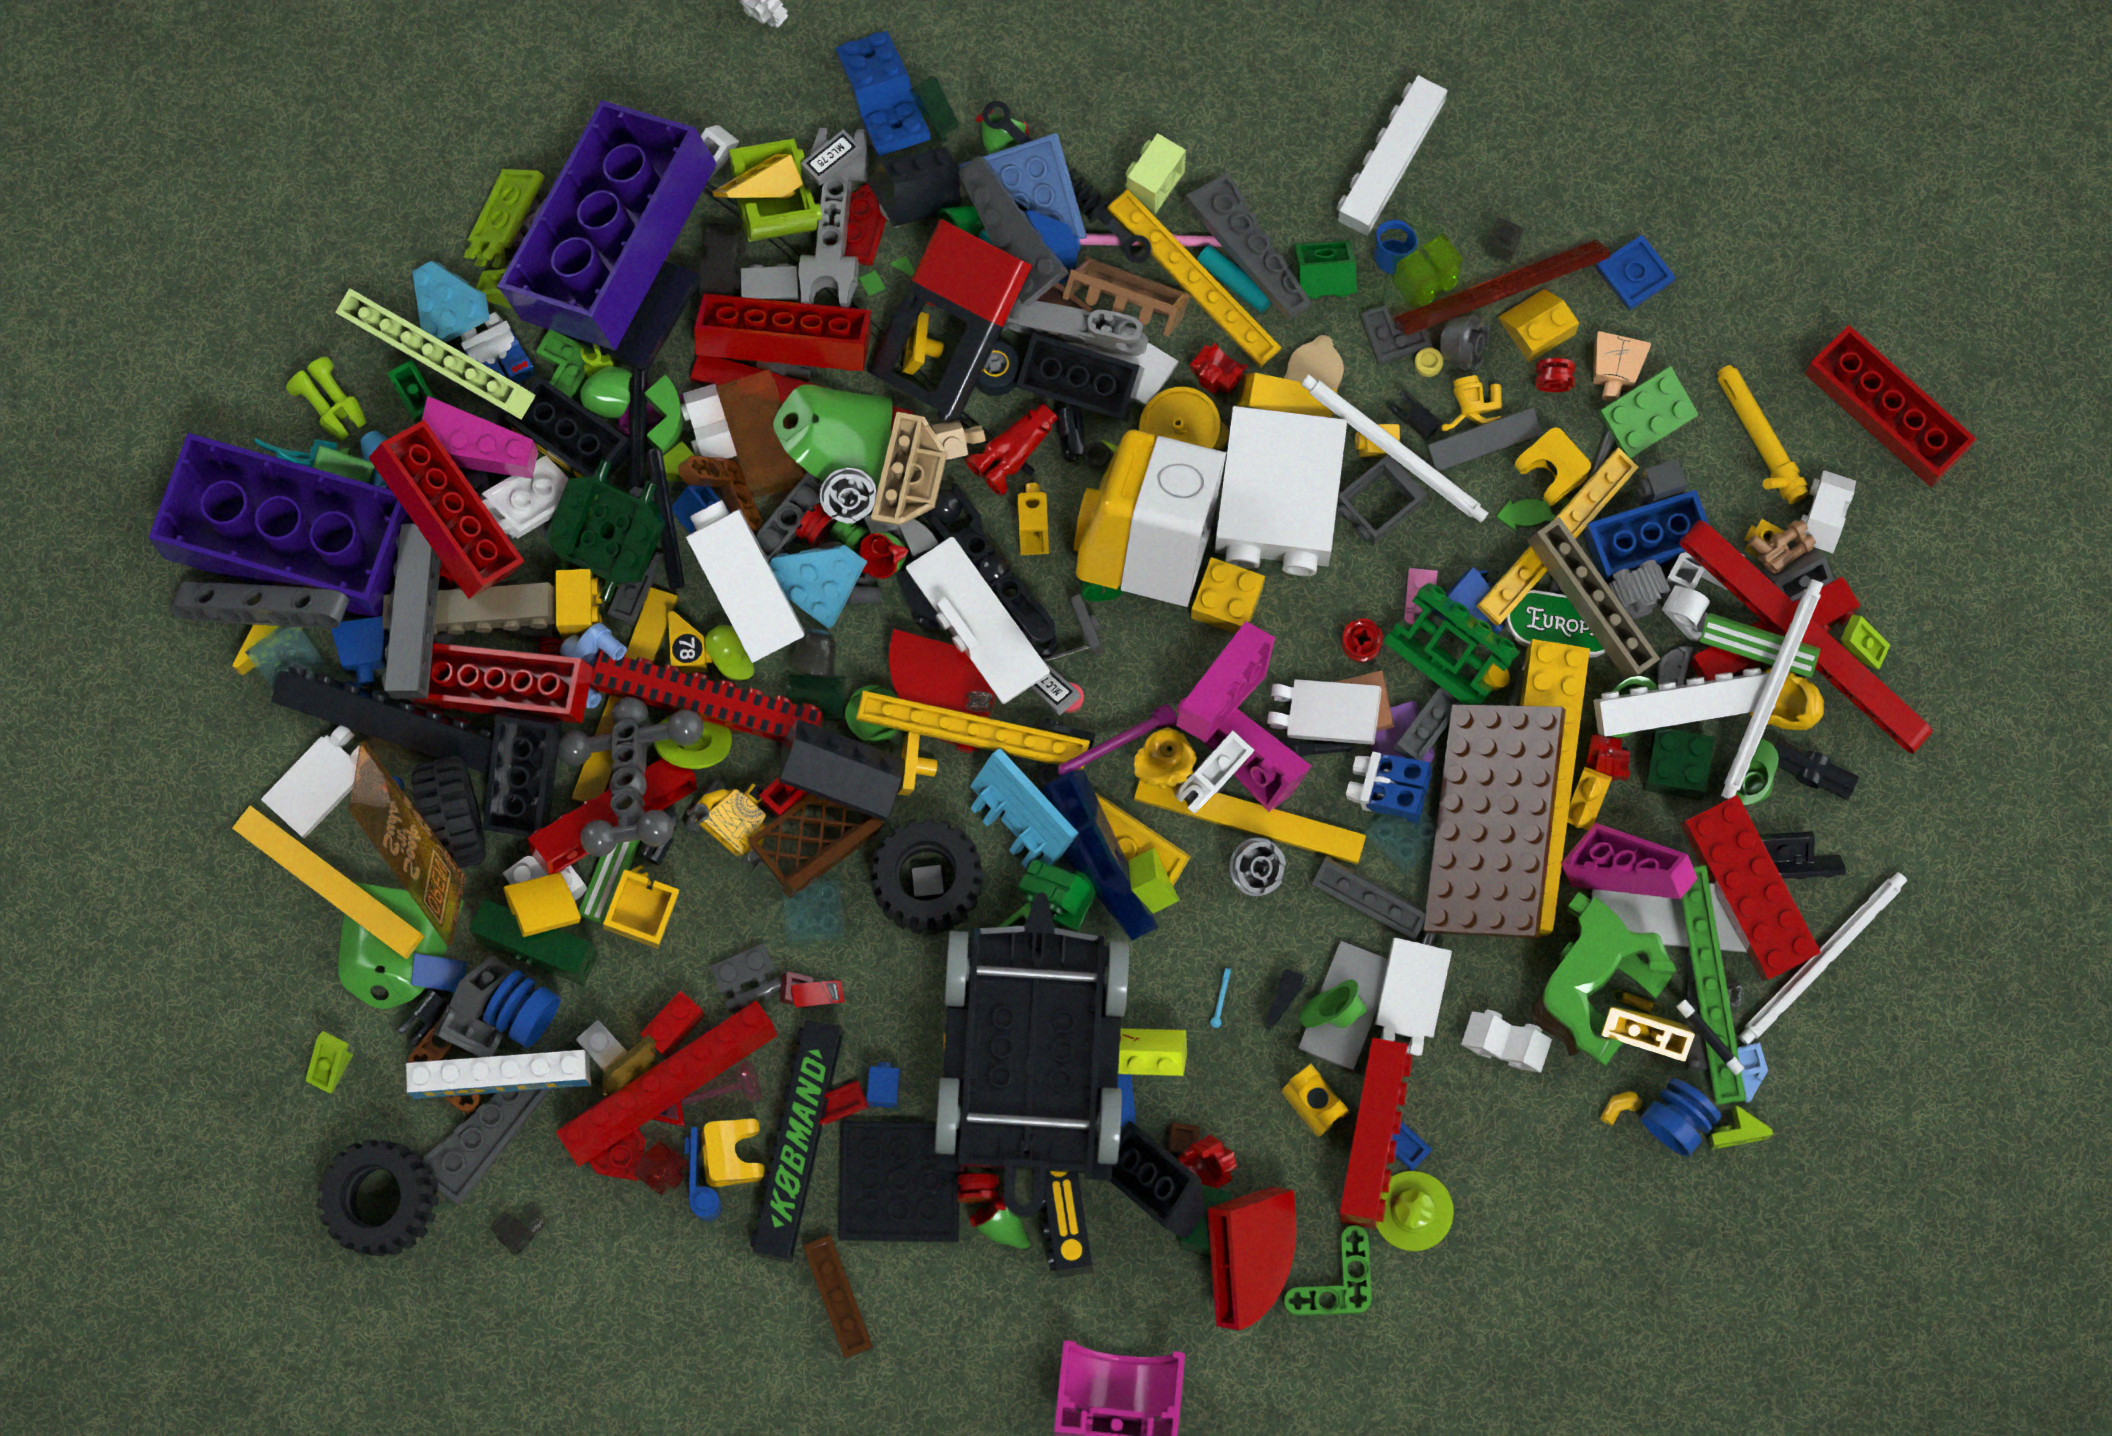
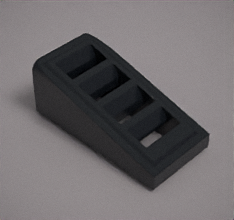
M1288 969L1284 970L1264 1025L1265 1029L1271 1031L1305 986L1307 976Z

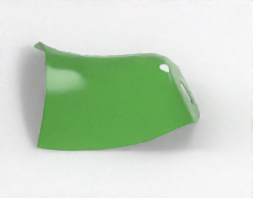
M802 385L794 389L781 406L773 421L774 431L785 451L814 477L824 482L836 470L856 468L872 478L878 491L891 435L892 396L867 395L833 390L816 385ZM790 413H796L799 417L797 425L792 429L784 428V418ZM813 414H816L819 418L817 423H812Z
M353 882L425 937L406 960L344 913L338 961L340 980L349 992L374 1008L388 1009L409 1002L426 988L411 985L414 954L443 958L464 900L451 898L445 927L425 900L426 894ZM383 966L385 973L376 972L375 968ZM375 985L383 986L389 993L388 997L384 1000H378L371 995L370 989Z

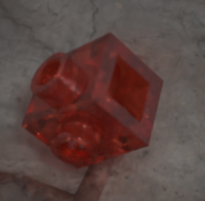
M658 1141L643 1155L633 1175L662 1196L668 1189L672 1188L675 1190L685 1177L682 1171L687 1161Z

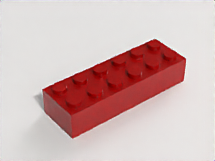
M704 293L694 327L695 355L844 369L848 371H864L871 339V310Z
M1850 325L1810 362L1805 375L1931 488L1970 450L1977 439Z
M425 420L380 443L368 457L468 599L509 577L525 562Z
M433 643L428 698L413 700L423 707L496 715L506 710L562 719V722L582 724L593 667L581 658Z
M1738 795L1680 823L1701 866L1706 865L1708 879L1711 884H1715V892L1762 981L1770 980L1821 953Z
M1372 1037L1340 1208V1221L1343 1224L1376 1230L1377 1222L1383 1223L1386 1200L1382 1199L1383 1192L1389 1193L1391 1170L1387 1168L1388 1163L1394 1164L1397 1141L1393 1140V1135L1400 1134L1402 1112L1398 1111L1399 1105L1405 1106L1407 1096V1083L1403 1082L1404 1077L1410 1078L1413 1054L1408 1053V1044Z

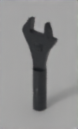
M1286 737L1277 739L1300 757L1312 754L1351 751V744L1346 742L1305 744L1295 742Z

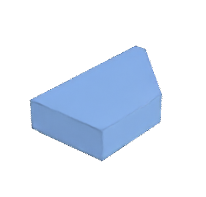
M1760 1042L1737 1048L1739 1062L1744 1066L1741 1073L1746 1097L1745 1103H1749L1768 1072Z

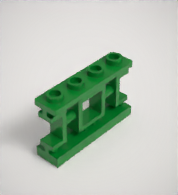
M1427 583L1419 589L1417 595L1412 600V602L1423 609L1413 626L1404 619L1400 620L1384 639L1383 643L1464 705H1483L1494 689L1483 681V678L1493 664L1505 671L1520 652L1509 639L1500 637L1493 632L1487 622L1476 619L1469 613L1467 607L1447 597L1441 587ZM1434 608L1447 617L1440 627L1428 619ZM1420 628L1432 636L1426 647L1414 638ZM1447 629L1469 644L1458 661L1437 645ZM1480 643L1493 652L1486 662L1474 654ZM1466 663L1478 671L1472 682L1459 673Z

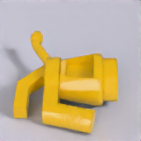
M1477 375L1453 381V393L1461 407V414L1451 424L1441 425V430L1448 431L1454 428L1465 417L1479 425L1501 418V416L1486 419L1479 415L1502 409L1501 385H1490V402L1484 403L1483 385L1479 382Z

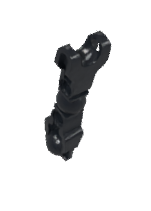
M953 483L951 489H939L935 508L925 512L922 516L931 524L932 529L942 542L950 537L955 538L991 590L998 596L999 601L1041 658L1053 655L1058 648L1054 620L1045 608L1033 598L1017 577H1014L1009 561L1001 554L996 553L993 546L990 547L989 541L982 531L981 515L968 498L963 495L960 487ZM963 510L971 521V527L962 529L960 534L958 532L949 533L943 524L947 525L955 522ZM974 546L984 547V550L980 553L970 551ZM1007 589H1015L1017 591L1011 597L1003 594ZM1048 640L1051 641L1047 648H1041L1036 644L1044 643Z

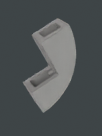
M872 515L864 517L866 528L870 534L873 532H889L895 537L901 535L913 561L939 545L931 531L915 519L897 526L871 521Z

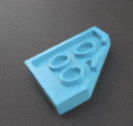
M430 261L412 271L422 330L447 343L490 320L486 294L472 287L469 285V282L457 274L451 273L442 264Z
M839 545L829 549L821 550V548L793 554H777L771 559L769 564L786 597L830 629L836 623L867 561L847 546Z

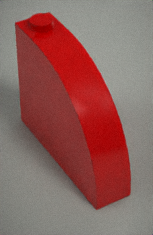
M894 629L889 648V669L892 685L898 698L990 719L996 694L965 651L961 653L955 645ZM938 739L948 744L955 745V749L963 753L971 754L972 751L980 752L981 749L974 746Z
M1271 1186L1208 1208L1216 1327L1238 1331L1249 1327L1263 1317L1279 1297L1292 1266L1296 1245L1295 1195L1292 1189Z

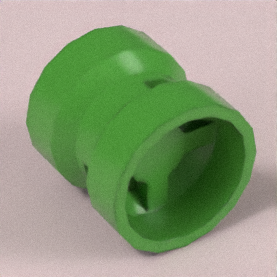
M839 521L835 523L830 531L831 537L836 541L842 540L844 545L854 552L860 548L865 537L870 535V532L864 526Z

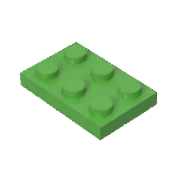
M1671 366L1659 371L1598 410L1618 447L1629 458L1634 457L1699 415Z

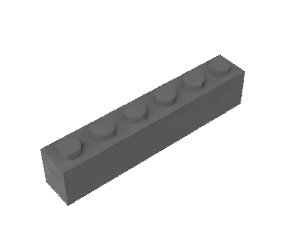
M401 524L400 534L396 538L398 559L394 563L393 568L396 578L395 589L391 591L393 609L392 616L388 620L390 640L385 648L387 670L383 674L382 683L384 691L395 699L428 698L441 560L415 524Z

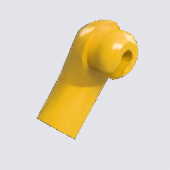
M1632 1091L1612 1096L1600 1120L1613 1126L1621 1111L1629 1109L1636 1112L1642 1107L1643 1101L1638 1097L1637 1093Z

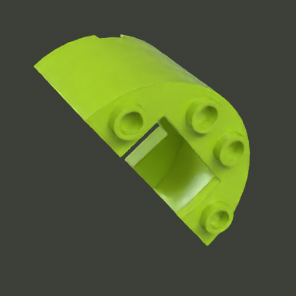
M795 139L729 149L732 178H736L774 154H791L802 180L801 163L805 160L803 149L797 148ZM803 184L794 190L795 194L786 199H780L779 197L736 198L747 240L750 242L815 231L818 221L822 220L820 204L814 203L810 188H805Z

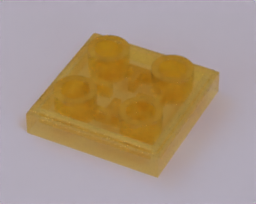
M650 1035L646 1036L604 1071L601 1091L607 1097L631 1083L630 1081L637 1075L641 1076L654 1067L653 1059L656 1056L654 1054L656 1041Z

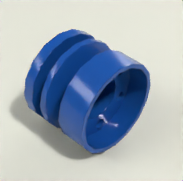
M518 969L513 971L497 988L486 1008L483 1020L490 1026L496 1024L495 1028L500 1032L505 1031L511 1026L509 1032L510 1039L527 1049L535 1044L545 1032L557 1013L561 998L545 986L539 987L533 993L536 984L535 980L531 977L526 979L525 973Z
M1672 1078L1666 1085L1668 1090L1663 1089L1659 1094L1665 1105L1653 1101L1640 1117V1120L1646 1129L1664 1145L1681 1156L1689 1158L1702 1142L1696 1130L1708 1134L1712 1129L1711 1124H1716L1721 1118V1114L1699 1090L1680 1079Z

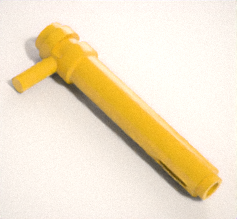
M1732 365L1720 369L1717 372L1719 376L1717 380L1771 472V478L1763 480V487L1765 489L1779 488L1780 495L1789 504H1794L1804 499L1809 494L1806 480L1799 476V468L1795 462H1791L1738 369L1733 368Z

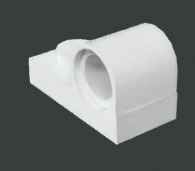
M1674 586L1662 610L1689 640L1699 642L1708 615L1705 610L1710 601L1696 590Z

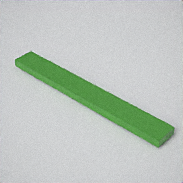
M1706 865L1693 867L1697 880L1683 895L1681 902L1701 1018L1739 1061ZM1705 1041L1716 1105L1746 1101L1742 1073L1740 1072L1735 1075Z

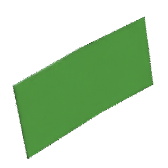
M907 256L890 263V265L910 276H913L915 272ZM876 270L859 277L868 296L886 289Z

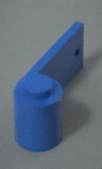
M691 1127V1139L685 1136V1154H690L689 1204L698 1219L706 1222L713 1221L718 1218L722 1211V1202L713 1189L699 1187L701 1133L697 1127Z

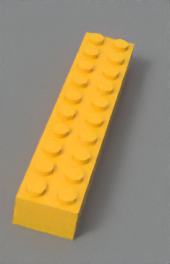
M1532 639L1526 652L1519 706L1563 707L1566 710L1539 936L1548 937L1554 927L1590 648Z

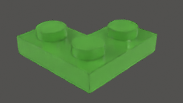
M549 329L536 350V354L538 357L558 366L549 383L575 400L588 378L584 369V364L587 363L581 357L580 349L584 348L588 354H592L595 351Z

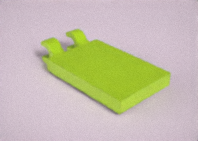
M502 169L468 238L471 245L465 251L464 257L466 259H474L475 255H477L474 265L484 267L487 261H491L494 256L495 259L492 267L502 268L506 261L504 250L505 248H511L545 178L538 170Z

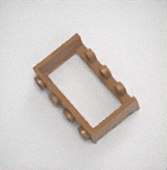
M1085 257L1084 262L1076 270L1071 269L1063 299L1068 300L1081 286L1089 288L1086 303L1090 306L1098 302L1100 293L1115 297L1112 308L1113 312L1122 314L1125 311L1127 302L1142 307L1139 321L1143 325H1147L1151 321L1154 312L1168 316L1163 334L1168 337L1182 321L1190 298V294Z

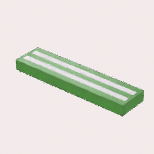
M1709 613L1699 642L1774 665L1785 637ZM1801 642L1789 671L1812 678L1821 648Z
M640 840L617 843L612 852L600 857L579 909L581 918L600 924L604 923L624 869L629 870Z

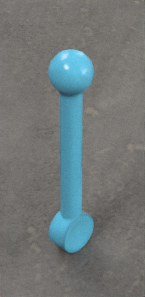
M1225 968L1215 1015L1210 1020V1025L1213 1028H1218L1222 1024L1220 1015L1231 969Z

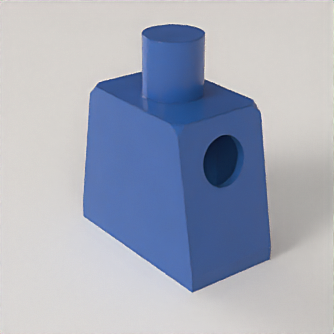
M1472 567L1461 575L1448 590L1446 596L1454 602L1463 604L1472 616L1487 622L1491 626L1492 631L1498 634L1504 625L1501 623L1495 626L1476 607L1491 588L1478 571ZM1433 609L1432 613L1440 619L1445 620L1447 618L1437 609Z
M383 616L343 621L338 628H331L339 659L345 672H356L357 683L362 686L375 684L374 670L387 668L385 648L389 644V632L383 629Z

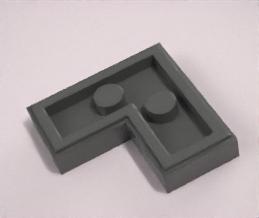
M1387 304L1360 313L1362 324L1378 366L1416 354L1423 348H1432L1423 321L1396 329Z

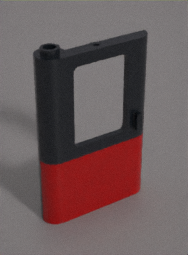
M940 218L867 372L937 409V416L949 422H952L953 418L960 419L1034 265ZM928 302L967 323L963 337L934 393L928 392L894 372V366L920 312Z

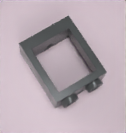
M1387 455L1338 495V507L1336 509L1344 520L1350 519L1356 526L1355 530L1362 540H1369L1374 546L1423 506L1427 494L1394 458ZM1384 475L1409 504L1375 531L1350 502Z

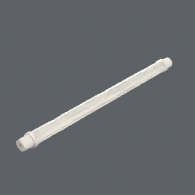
M1309 374L1305 377L1301 385L1309 390L1310 395L1340 418L1347 420L1349 425L1463 511L1470 518L1474 517L1480 523L1487 517L1488 512L1480 507L1481 504L1326 386L1322 381L1315 380Z
M1811 579L1807 589L1803 591L1793 621L1789 626L1767 679L1766 686L1759 698L1736 758L1724 781L1725 787L1721 796L1729 799L1735 796L1737 790L1740 791L1751 759L1755 754L1817 602L1820 599L1821 595L1819 593L1823 583Z
M1897 872L1891 879H1887L1869 897L1868 901L1820 948L1821 953L1810 958L1745 1025V1030L1738 1036L1745 1045H1749L1755 1038L1758 1039L1777 1017L1826 969L1827 965L1875 918L1876 914L1888 905L1901 891L1900 888L1907 882L1904 875Z

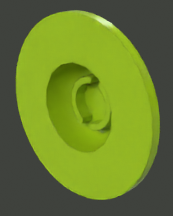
M672 715L663 719L659 724L667 723ZM702 721L704 726L703 734L696 743L690 746H681L671 739L655 741L654 746L659 755L669 763L688 769H700L713 766L725 759L731 750L732 735L729 728Z
M1406 1171L1391 1177L1389 1193L1383 1192L1382 1199L1386 1200V1210L1383 1223L1377 1222L1379 1233L1391 1245L1405 1251H1423L1437 1245L1448 1233L1454 1214L1452 1199L1445 1186L1435 1177L1419 1171Z

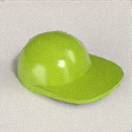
M718 625L710 630L705 638V647L722 674L736 681L748 680L753 676L754 665L733 626Z

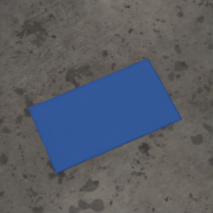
M415 953L411 985L455 992L460 980L465 977L467 962Z

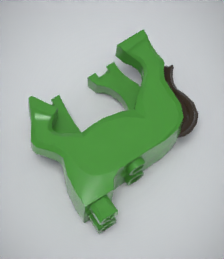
M1578 892L1569 904L1567 912L1578 919L1576 927L1579 939L1575 944L1570 941L1560 954L1561 957L1559 959L1562 962L1552 974L1544 992L1533 1002L1531 1014L1533 1021L1539 1028L1563 1041L1569 1056L1576 1055L1582 1051L1605 1068L1614 1053L1624 1042L1605 1037L1607 1039H1602L1596 1036H1602L1601 1031L1606 1017L1599 1014L1588 1001V997L1599 991L1609 981L1615 971L1618 970L1636 982L1656 1000L1671 980L1676 968L1669 959L1661 937L1657 933H1635L1629 931L1620 917L1597 897L1591 901ZM1636 954H1645L1648 959V964L1645 963L1642 959H1640Z

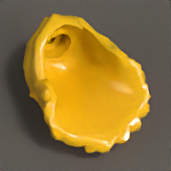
M1772 668L1767 669L1765 672L1770 673ZM1789 671L1767 725L1770 724L1788 730H1808L1813 727L1824 714V700L1818 688L1813 683L1807 681V678L1797 677L1795 673Z
M1166 727L1154 732L1148 737L1143 748L1139 749L1135 755L1133 764L1135 768L1134 774L1144 783L1151 784V786H1159L1162 789L1168 786L1174 787L1177 783L1186 782L1187 777L1194 773L1192 768L1197 759L1194 748L1187 741L1186 736L1177 730ZM1168 746L1172 747L1171 751L1168 750Z

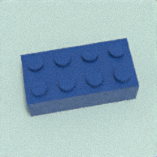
M1693 490L1588 523L1584 537L1596 569L1608 585L1614 580L1613 575L1623 569H1629L1630 572L1635 571L1639 568V565L1648 560H1655L1661 568L1675 564L1679 555L1686 552L1681 547L1679 541L1698 520H1702L1708 525L1709 522L1697 491Z

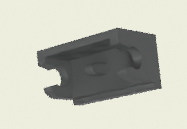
M447 1005L433 1032L434 1035L479 1057H493L502 1038L501 1032L478 1019L471 1022L449 1005Z

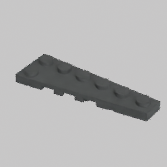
M976 156L958 172L993 246L1034 265L1019 295L1021 304L1030 306L1064 278L1068 271L1053 250L1044 243L1039 231L1030 224L1025 212L1016 205L1014 197L1005 189L1004 184L985 158Z
M1228 172L1187 194L1183 202L1287 321L1310 308V299L1294 274L1288 269V265L1281 254L1279 255L1275 252L1271 245L1272 240L1259 227L1258 218L1254 212L1250 213L1244 203V196Z
M546 1046L539 1053H548L555 1051L552 1050L550 1047ZM552 1089L496 1093L487 1103H483L476 1110V1113L464 1124L461 1123L453 1131V1134L442 1144L439 1143L423 1158L422 1162L429 1164L433 1170L430 1177L437 1179L438 1190L460 1206Z

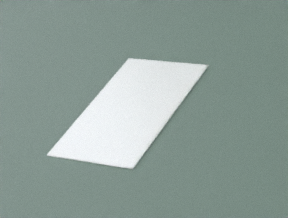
M1085 645L1076 649H1072L1066 652L1042 658V660L1045 662L1074 652L1088 649L1089 647Z

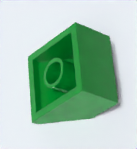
M1350 240L1294 244L1297 279L1309 299H1317L1322 295L1346 297L1351 293H1357L1356 260Z

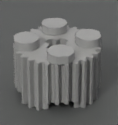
M1648 560L1642 563L1635 571L1630 572L1629 569L1618 571L1613 575L1614 580L1608 584L1619 602L1633 619H1638L1652 613V609L1662 600L1665 604L1671 593L1664 573L1655 560Z

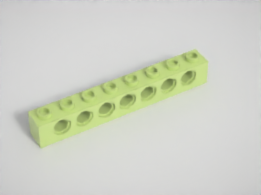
M350 288L335 312L521 420L536 396L515 382Z

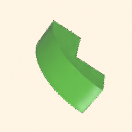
M666 375L645 392L648 404L663 418L647 434L649 444L654 449H661L663 456L677 445L683 428V413L680 400L673 383Z

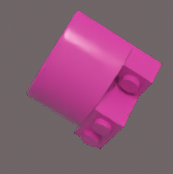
M1064 1341L1054 1436H1178L1185 1354L1173 1351L1169 1355L1159 1357L1121 1356L1093 1351L1078 1345L1076 1341Z

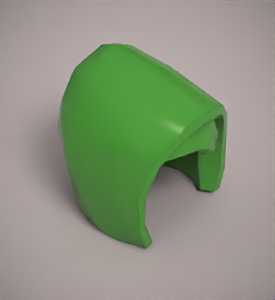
M606 366L595 372L586 380L581 388L580 397L583 407L599 416L621 418L630 402L629 381L633 373L615 366Z

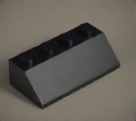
M797 719L783 741L778 782L886 821L902 780L903 758Z
M1129 1121L1120 1134L1117 1164H1112V1180L1110 1182L1165 1229L1188 1239L1204 1214L1201 1178L1136 1124Z

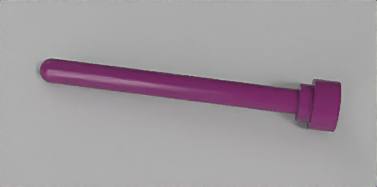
M1163 704L1154 709L1151 718L1058 766L1057 771L1062 776L1067 775L1155 728L1164 729L1171 727L1177 723L1176 714L1170 705Z

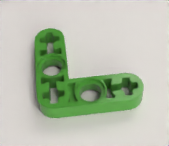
M1356 1225L1349 1226L1341 1235L1343 1286L1292 1288L1284 1297V1307L1288 1313L1294 1316L1361 1314L1369 1308L1372 1299L1369 1241L1367 1232L1362 1227ZM1352 1232H1357V1236L1363 1238V1241L1358 1243L1357 1250L1358 1253L1364 1252V1257L1357 1255L1346 1257V1252L1351 1254L1353 1252L1352 1243L1346 1242V1238H1349ZM1351 1262H1360L1364 1266L1363 1276L1353 1278L1349 1275L1347 1267ZM1348 1282L1353 1284L1366 1282V1287H1359L1360 1296L1366 1298V1302H1362L1360 1308H1355V1303L1349 1302V1298L1354 1296L1355 1290L1354 1286L1348 1288ZM1326 1292L1333 1294L1336 1298V1305L1332 1309L1321 1307L1319 1304L1321 1294ZM1309 1293H1315L1314 1306L1316 1310H1310L1311 1304H1302L1300 1310H1295V1306L1289 1304V1300L1294 1298V1294H1300L1301 1299H1310Z

